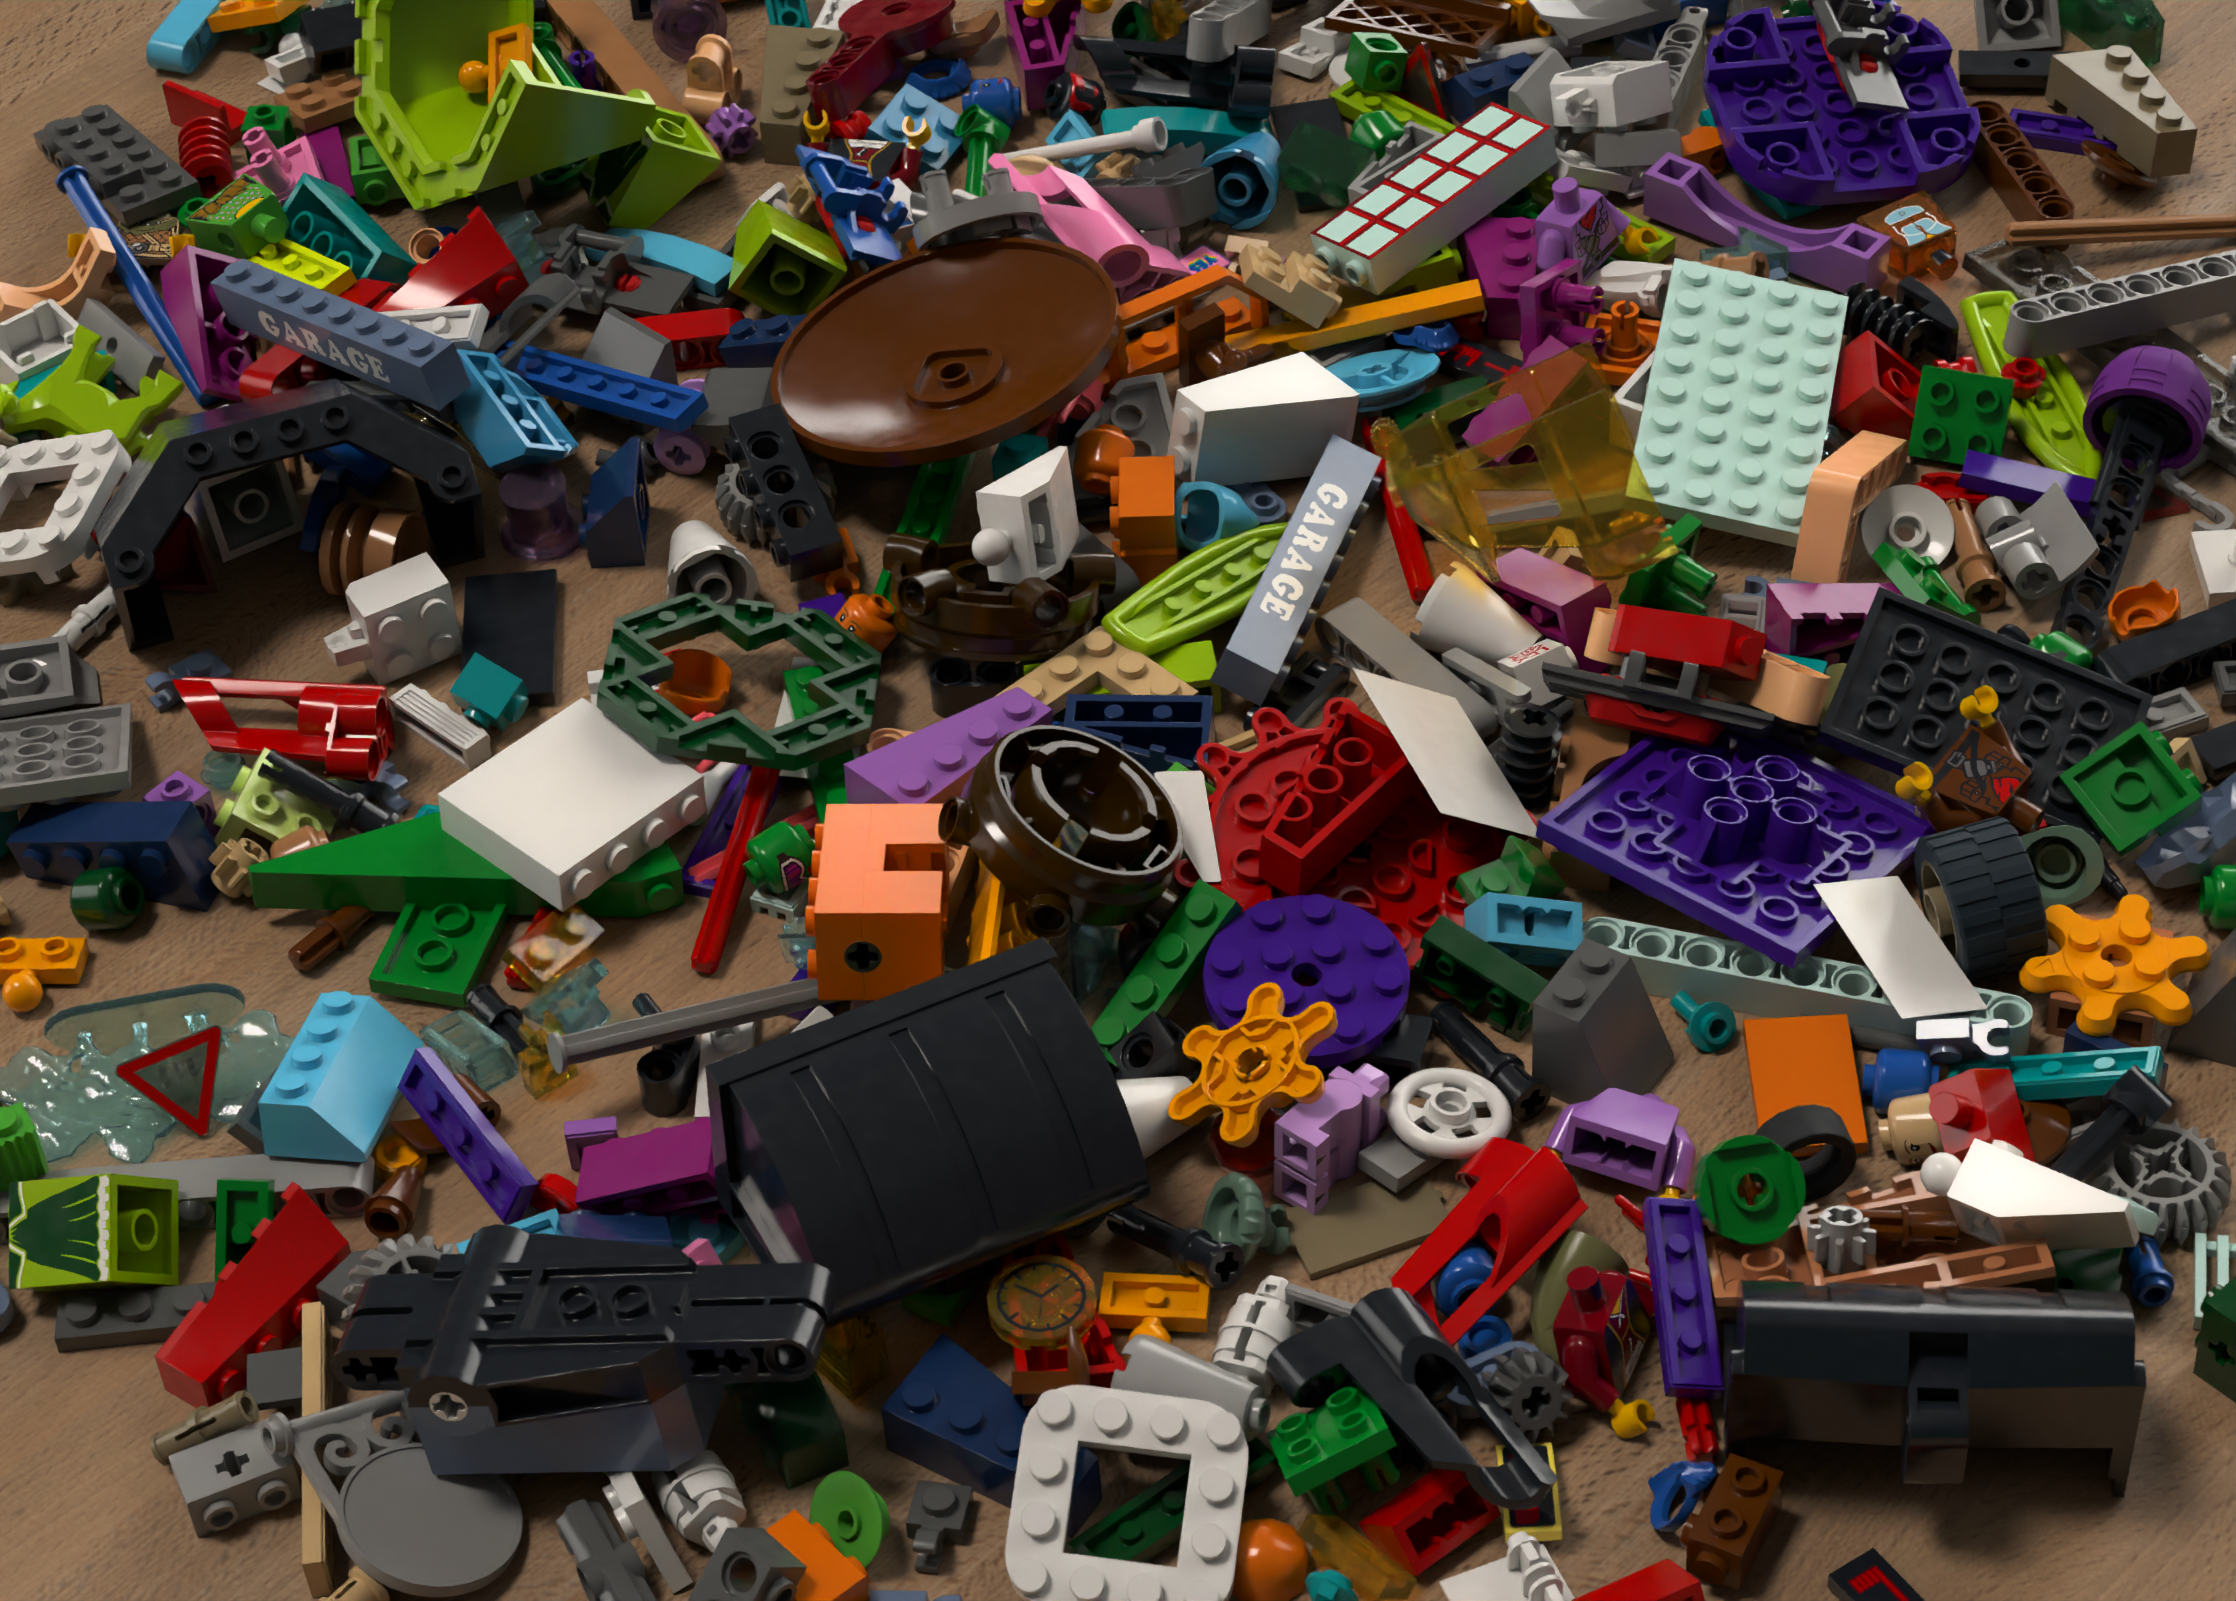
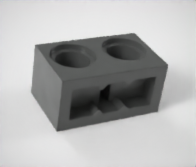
M726 1528L688 1601H793L797 1593V1585L807 1567L763 1528Z

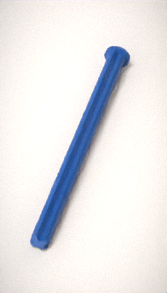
M78 165L65 168L56 178L58 190L68 195L88 228L93 227L107 232L116 251L115 272L197 403L202 406H208L211 402H216L219 397L201 392L165 309L163 300L87 181L89 180L88 172L84 167Z

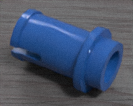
M2142 1236L2146 1254H2141L2138 1242L2135 1247H2124V1255L2129 1263L2133 1277L2130 1290L2133 1297L2143 1305L2157 1307L2169 1301L2175 1282L2171 1273L2164 1268L2158 1242L2152 1237Z

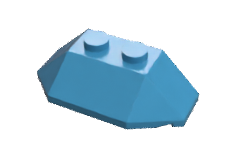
M457 349L472 386L454 399V418L489 467L501 472H507L509 469L530 471L577 452L578 443L543 396L519 375L501 367L503 361L495 354Z

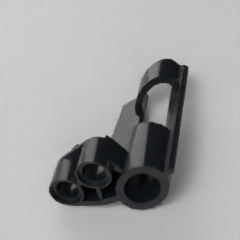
M1073 34V46L1078 51H1088L1097 67L1099 77L1116 94L1227 107V117L1269 121L1276 53L1274 48L1234 45V54L1219 62H1201L1186 57V44ZM1126 55L1165 58L1191 80L1180 81L1137 77Z
M1386 1287L1372 1291L1357 1302L1352 1308L1350 1315L1325 1320L1293 1335L1277 1345L1267 1359L1266 1368L1294 1406L1300 1408H1317L1326 1403L1327 1399L1336 1391L1347 1387H1359L1434 1469L1460 1471L1476 1493L1493 1505L1510 1510H1528L1537 1507L1558 1479L1411 1293L1401 1288ZM1458 1386L1510 1451L1513 1458L1508 1463L1498 1467L1480 1466L1432 1404L1442 1400Z

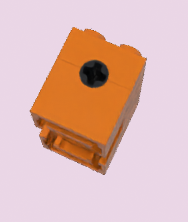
M826 804L824 823L815 824V850H812V878H809L808 885L809 905H806L805 909L806 937H815L816 949H808L807 974L808 980H817L818 1000H879L944 975L945 949L943 929H947L950 872L949 842L941 840L938 834V820L943 804Z

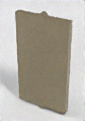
M1424 1174L1397 1193L1379 1181L1373 1180L1328 1195V1203L1316 1215L1309 1213L1299 1206L1286 1209L1287 1219L1281 1227H1288V1233H1290L1291 1243L1288 1251L1296 1253L1310 1280L1423 1243L1449 1213L1442 1203L1443 1193L1435 1191L1426 1174Z

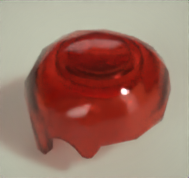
M1270 1107L1261 1119L1257 1139L1251 1145L1244 1148L1230 1145L1220 1136V1126L1224 1114L1223 1112L1220 1113L1214 1121L1209 1144L1212 1154L1222 1170L1227 1173L1233 1171L1245 1174L1254 1180H1259L1274 1172V1161L1277 1159L1274 1156L1275 1122L1282 1117L1277 1109Z

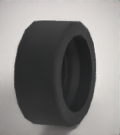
M1820 1105L1795 1106L1777 1113L1763 1123L1754 1134L1765 1136L1775 1141L1773 1143L1780 1145L1785 1152L1790 1153L1811 1144L1826 1143L1818 1153L1807 1160L1799 1162L1805 1179V1202L1824 1197L1840 1187L1853 1172L1858 1157L1853 1140L1842 1118L1831 1108Z

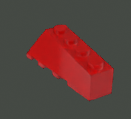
M477 206L467 216L470 221L456 235L450 232L439 243L442 248L424 266L419 262L408 273L410 276L408 281L396 293L389 291L371 310L387 312L482 303L490 312L489 320L507 309L529 287V284L516 258L483 210Z
M291 1182L280 1196L286 1204L273 1221L263 1218L250 1234L256 1242L237 1265L229 1261L217 1276L219 1280L210 1301L205 1303L198 1300L154 1356L165 1390L195 1408L200 1406L210 1408L233 1396L234 1393L242 1391L247 1385V1354L284 1349L302 1331V1304L319 1302L316 1286L351 1254L349 1242L301 1186L294 1182Z

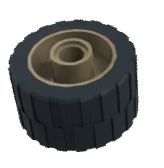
M1997 816L1918 839L1914 850V866L1924 915L1970 983L2021 970L2030 958L2047 956L2046 953L2048 952L2049 945L2048 927L2040 887L2024 843H2022L2018 832L2007 819Z

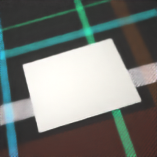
M1352 668L1440 813L1538 838L1535 836L1537 830L1535 824L1456 698Z

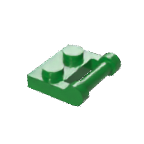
M1882 542L1871 555L1905 597L1979 626L1981 615L1971 604H1965L1940 575L1941 567L1931 556L1920 557L1908 547H1903L1900 551L1885 542Z

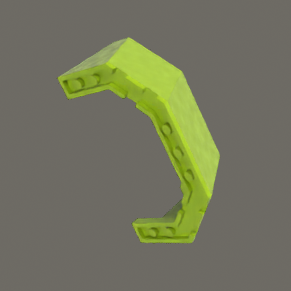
M355 0V18L362 19V39L355 40V75L362 76V96L354 98V115L414 210L423 211L640 141L647 125L653 118L657 105L645 90L632 89L626 96L562 85L534 44V0ZM525 23L532 30V72L524 61L510 59L489 104L488 87L483 92L475 94L465 91L459 84L458 72L464 63L472 60L488 65V33Z

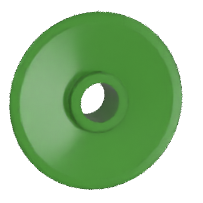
M836 1471L829 1474L816 1488L810 1508V1524L812 1525L817 1522L822 1525L829 1533L837 1550L846 1558L849 1556L855 1557L864 1568L871 1563L888 1533L890 1518L883 1498L863 1478L848 1471Z

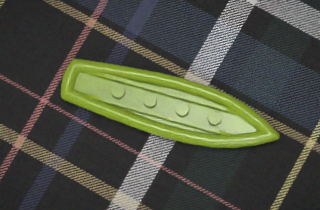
M2012 291L1982 292L1964 298L1959 304L1966 328L1985 375L2002 377V367L2006 363H2012L2017 359L2010 356L2003 349L2010 308L2013 303L2019 301ZM2059 354L2033 359L2045 370L2046 380L2042 381V386L2035 396L2026 399L2012 397L2008 420L2011 427L2026 447L2047 468L2096 480L2102 464V453L2090 444L2083 430L2082 420L2087 400L2080 386Z
M1288 522L1251 528L1231 537L1219 539L1190 554L1147 583L1105 615L1101 620L1103 629L1119 645L1132 651L1140 652L1148 657L1243 614Z

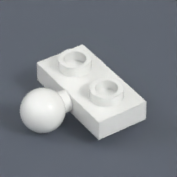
M289 33L279 43V54L264 59L269 75L283 83L293 84L305 80L308 77L307 73H310L311 69L300 41L299 33Z

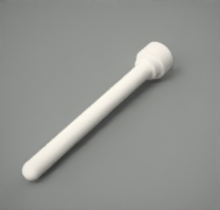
M1152 117L1140 120L1138 125H1134L1132 130L1009 152L1003 155L1007 160H1011L1020 155L1033 154L1045 157L1053 162L1130 147H1136L1138 150L1150 153L1164 150L1167 147L1168 133L1164 121L1160 117Z

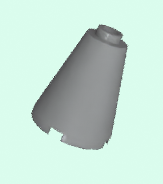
M1134 1335L1125 1345L1122 1354L1131 1355L1125 1371L1115 1369L1110 1388L1211 1402L1237 1417L1247 1442L1252 1441L1258 1432L1262 1433L1266 1429L1270 1418L1271 1406L1270 1401L1264 1399V1392L1260 1386L1152 1335Z

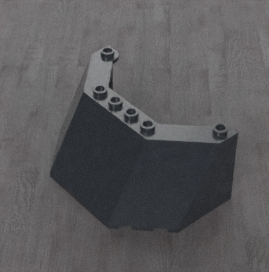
M336 378L159 423L94 526L129 652L174 640L155 574L153 556L200 481L348 443L412 475L441 569L485 558L481 491L468 451L442 431Z

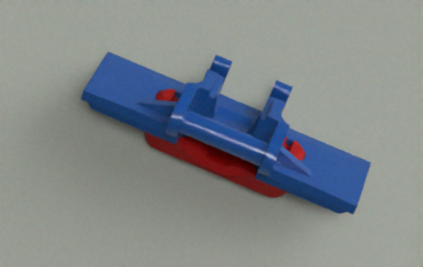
M797 145L795 152L799 158V164L815 192L816 208L841 255L855 262L864 259L870 266L886 265L903 258L890 234L894 235L905 221L908 209L903 201H898L895 203L892 212L889 214H884L883 212L887 206V201L895 189L892 180L889 177H884L877 189L869 190L874 179L865 166L850 163L849 159L842 156Z

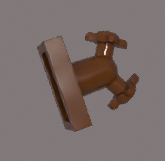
M1215 302L1178 321L1179 382L1184 387L1253 367L1275 355L1272 346L1266 343L1258 344L1244 352L1239 349H1232L1225 342V312Z

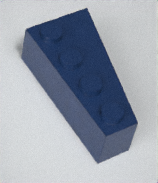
M192 801L67 802L59 805L32 803L6 841L27 878L73 886L75 879L82 872L119 866L124 870L128 869L141 883L146 901L203 912L208 911L220 891L210 877V874L217 866L208 860L217 849V845Z
M942 1333L881 1408L887 1450L960 1485L973 1486L974 1492L1011 1509L1022 1430L1025 1420L1034 1405H1023V1397L1020 1394H1011V1387ZM1080 1446V1451H1078L1066 1534V1536L1072 1539L1103 1499L1099 1458L1083 1446Z

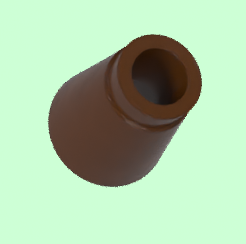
M409 1165L398 1167L395 1173L366 1202L364 1207L365 1224L372 1234L384 1240L387 1238L396 1240L411 1231L425 1183L424 1175L420 1170Z

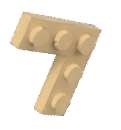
M1099 625L996 696L1019 687L1050 707L1054 716L1066 707L1067 694H1086L1097 685L1102 686L1113 695H1199V691L1144 654L1119 645Z

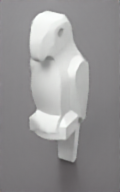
M1612 261L1602 269L1596 270L1583 285L1602 287L1604 295L1601 298L1604 299L1603 308L1611 311V306L1614 303L1626 300L1625 312H1629V303L1632 301L1639 306V310H1642L1643 313L1651 317L1662 318L1673 265L1638 261Z

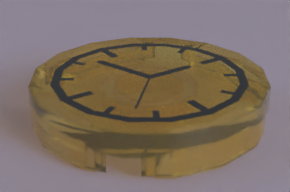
M1047 1254L1028 1256L1008 1264L992 1279L987 1293L990 1325L1002 1340L1019 1349L1031 1351V1346H1045V1351L1061 1349L1067 1346V1326H1073L1081 1338L1092 1327L1095 1318L1097 1301L1094 1281L1083 1267L1063 1257Z

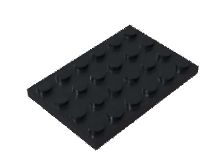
M1879 586L1815 742L1901 777H1905L1903 773L1904 768L1915 762L1924 763L1932 771L1970 725L1976 728L1980 725L1978 720H1969L1961 714V701L1970 695L1975 697V689L1984 685L1990 686L1996 691L1999 701L1998 707L1991 714L1993 717L2000 718L2012 743L2026 766L2032 772L2026 800L2045 810L2044 820L2047 827L2068 825L2082 829L2094 838L2099 846L2102 836L2061 786L2059 775L2138 722L2142 721L2144 723L2154 696Z

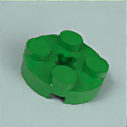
M1744 1135L1720 1142L1710 1152L1701 1157L1695 1177L1694 1195L1699 1213L1714 1235L1738 1244H1763L1781 1237L1789 1229L1787 1227L1794 1221L1796 1214L1801 1212L1806 1196L1805 1179L1802 1169L1790 1152H1785L1780 1145L1773 1143L1775 1141L1765 1136ZM1746 1174L1750 1175L1752 1182L1761 1183L1762 1193L1754 1196V1205L1751 1206L1747 1205L1746 1199L1739 1197L1737 1193V1186L1742 1184V1177Z

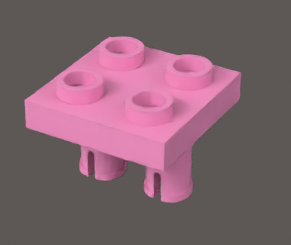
M261 126L251 128L243 135V143L252 155L250 159L251 164L234 172V179L236 180L243 173L249 175L272 190L281 207L284 206L303 172L324 180L314 149L306 136L277 150Z

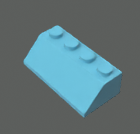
M345 991L321 993L258 1102L265 1155L366 1163L402 1095L397 1086L415 1049L424 1047V1042L371 996L351 995Z

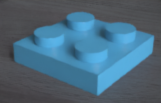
M906 83L869 126L864 139L906 143L907 148L909 140L902 130L904 118L911 116L914 120L913 132L921 128L922 120L925 118L932 133L930 140L920 146L919 151L923 152L919 173L924 175V173L930 171L944 170L963 147V140L954 133L955 125L960 115Z

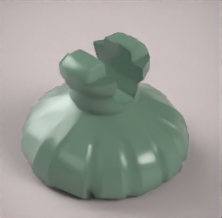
M1232 1171L1215 1183L1207 1199L1202 1219V1229L1208 1231L1212 1235L1213 1240L1219 1243L1228 1241L1237 1244L1243 1250L1245 1265L1254 1257L1258 1248L1264 1249L1268 1255L1279 1256L1288 1249L1291 1243L1288 1227H1280L1287 1219L1286 1210L1281 1204H1274L1268 1208L1265 1207L1262 1192L1252 1179L1245 1174Z

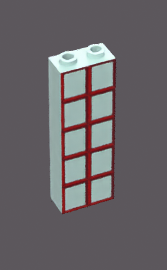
M1490 102L1312 231L1310 235L1314 256L1327 264L1329 267L1327 272L1350 282L1356 287H1361L1379 295L1558 162L1552 126Z

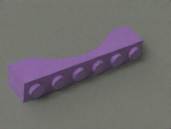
M1669 152L1644 173L1643 215L1694 234L1702 239L1725 246L1741 254L1749 255L1752 251H1762L1766 255L1768 263L1776 268L1782 267L1783 270L1842 293L1857 282H1865L1867 289H1878L1888 279L1891 240L1889 236L1855 223L1838 228L1813 230L1796 228L1776 222L1753 211L1737 200L1716 181L1705 166Z

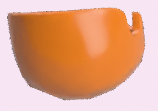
M2152 580L2144 586H2130L2117 592L2107 607L2110 630L2121 642L2181 619V602L2177 588H2172L2168 591L2157 580Z
M688 648L672 652L667 656V658L674 662L673 679L658 685L659 694L690 718L704 711L714 714L723 708L730 693L732 671L720 657L705 650Z
M1273 1518L1251 1519L1241 1524L1232 1594L1240 1601H1289L1302 1592L1305 1587L1308 1568V1549L1305 1540L1293 1525Z

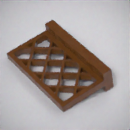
M1344 0L1325 16L1324 29L1352 34V32L1390 33L1402 45L1416 48L1418 45H1421L1426 50L1477 60L1492 45L1509 42L1512 4L1494 0Z

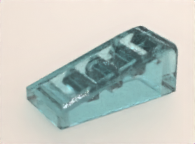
M458 1009L418 1031L420 1039L424 1044L432 1048L454 1075L458 1073L466 1074L485 1092L515 1077L518 1072L509 1042L462 1009Z

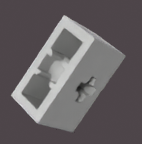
M268 1419L168 1456L197 1538L214 1531L224 1530L235 1523L269 1510L279 1509L287 1503L302 1498V1490L291 1456L280 1457L278 1454L270 1455L263 1446L260 1427Z

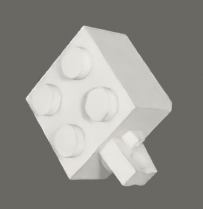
M1604 61L1554 74L1550 83L1554 126H1572V133L1592 132L1597 130V127H1603V133L1624 132L1629 130V123L1633 126L1653 124L1657 122L1656 116L1673 111L1668 61Z
M427 552L351 582L345 594L352 622L324 637L326 651L337 667L362 661L378 685L388 684L462 653V640L450 582Z

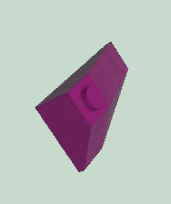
M186 245L160 271L165 309L201 392L240 402L242 397L239 392V381L244 370L252 364L250 352L252 343L257 340L258 336L229 324L211 285V281L224 273L228 265L242 259Z

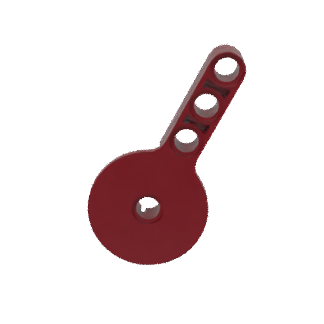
M862 0L847 9L840 16L838 26L840 31H844L845 38L849 40L806 80L817 121L821 123L823 121L822 110L827 113L829 122L847 117L897 69L895 58L921 52L946 39L955 28L951 11L956 6V0Z

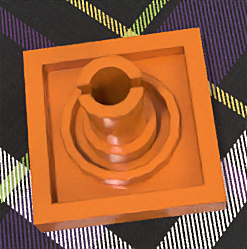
M1626 300L1617 301L1611 306V314H1589L1585 327L1601 328L1605 331L1606 337L1596 339L1606 341V346L1603 354L1599 357L1578 354L1589 361L1603 384L1623 386L1650 354L1655 351L1661 321L1638 318L1639 306L1632 301L1629 303V314L1625 315Z

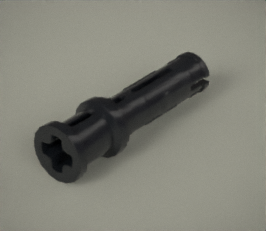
M272 749L265 759L281 768L282 771L278 772L262 763L258 771L259 777L267 779L337 818L336 824L344 832L351 829L362 834L402 822L403 814L400 812L389 813L368 801L367 794L362 791H354L352 794L348 793L339 786L278 753L275 749Z
M1443 1001L1434 1006L1429 1013L1434 1018L1433 1030L1444 1038L1482 1077L1492 1082L1502 1091L1510 1104L1512 1115L1517 1120L1528 1121L1544 1110L1551 1097V1089L1542 1079H1534L1524 1070V1062L1517 1055L1504 1053L1498 1049L1452 1002Z
M1132 1204L1108 1213L1109 1216L1123 1222L1122 1225L1113 1220H1107L1108 1229L1112 1233L1124 1236L1172 1259L1175 1268L1179 1272L1190 1276L1198 1274L1204 1277L1205 1281L1215 1289L1225 1290L1232 1287L1242 1275L1245 1256L1243 1250L1237 1244L1228 1241L1219 1243L1213 1240L1212 1235L1202 1228H1180Z

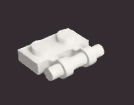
M1556 148L1558 162L1546 170L1554 176L1553 182L1561 178L1572 177L1577 180L1578 185H1584L1587 190L1594 189L1603 195H1608L1609 190L1627 193L1633 178L1617 167H1598L1595 159L1584 152L1568 150L1564 153Z

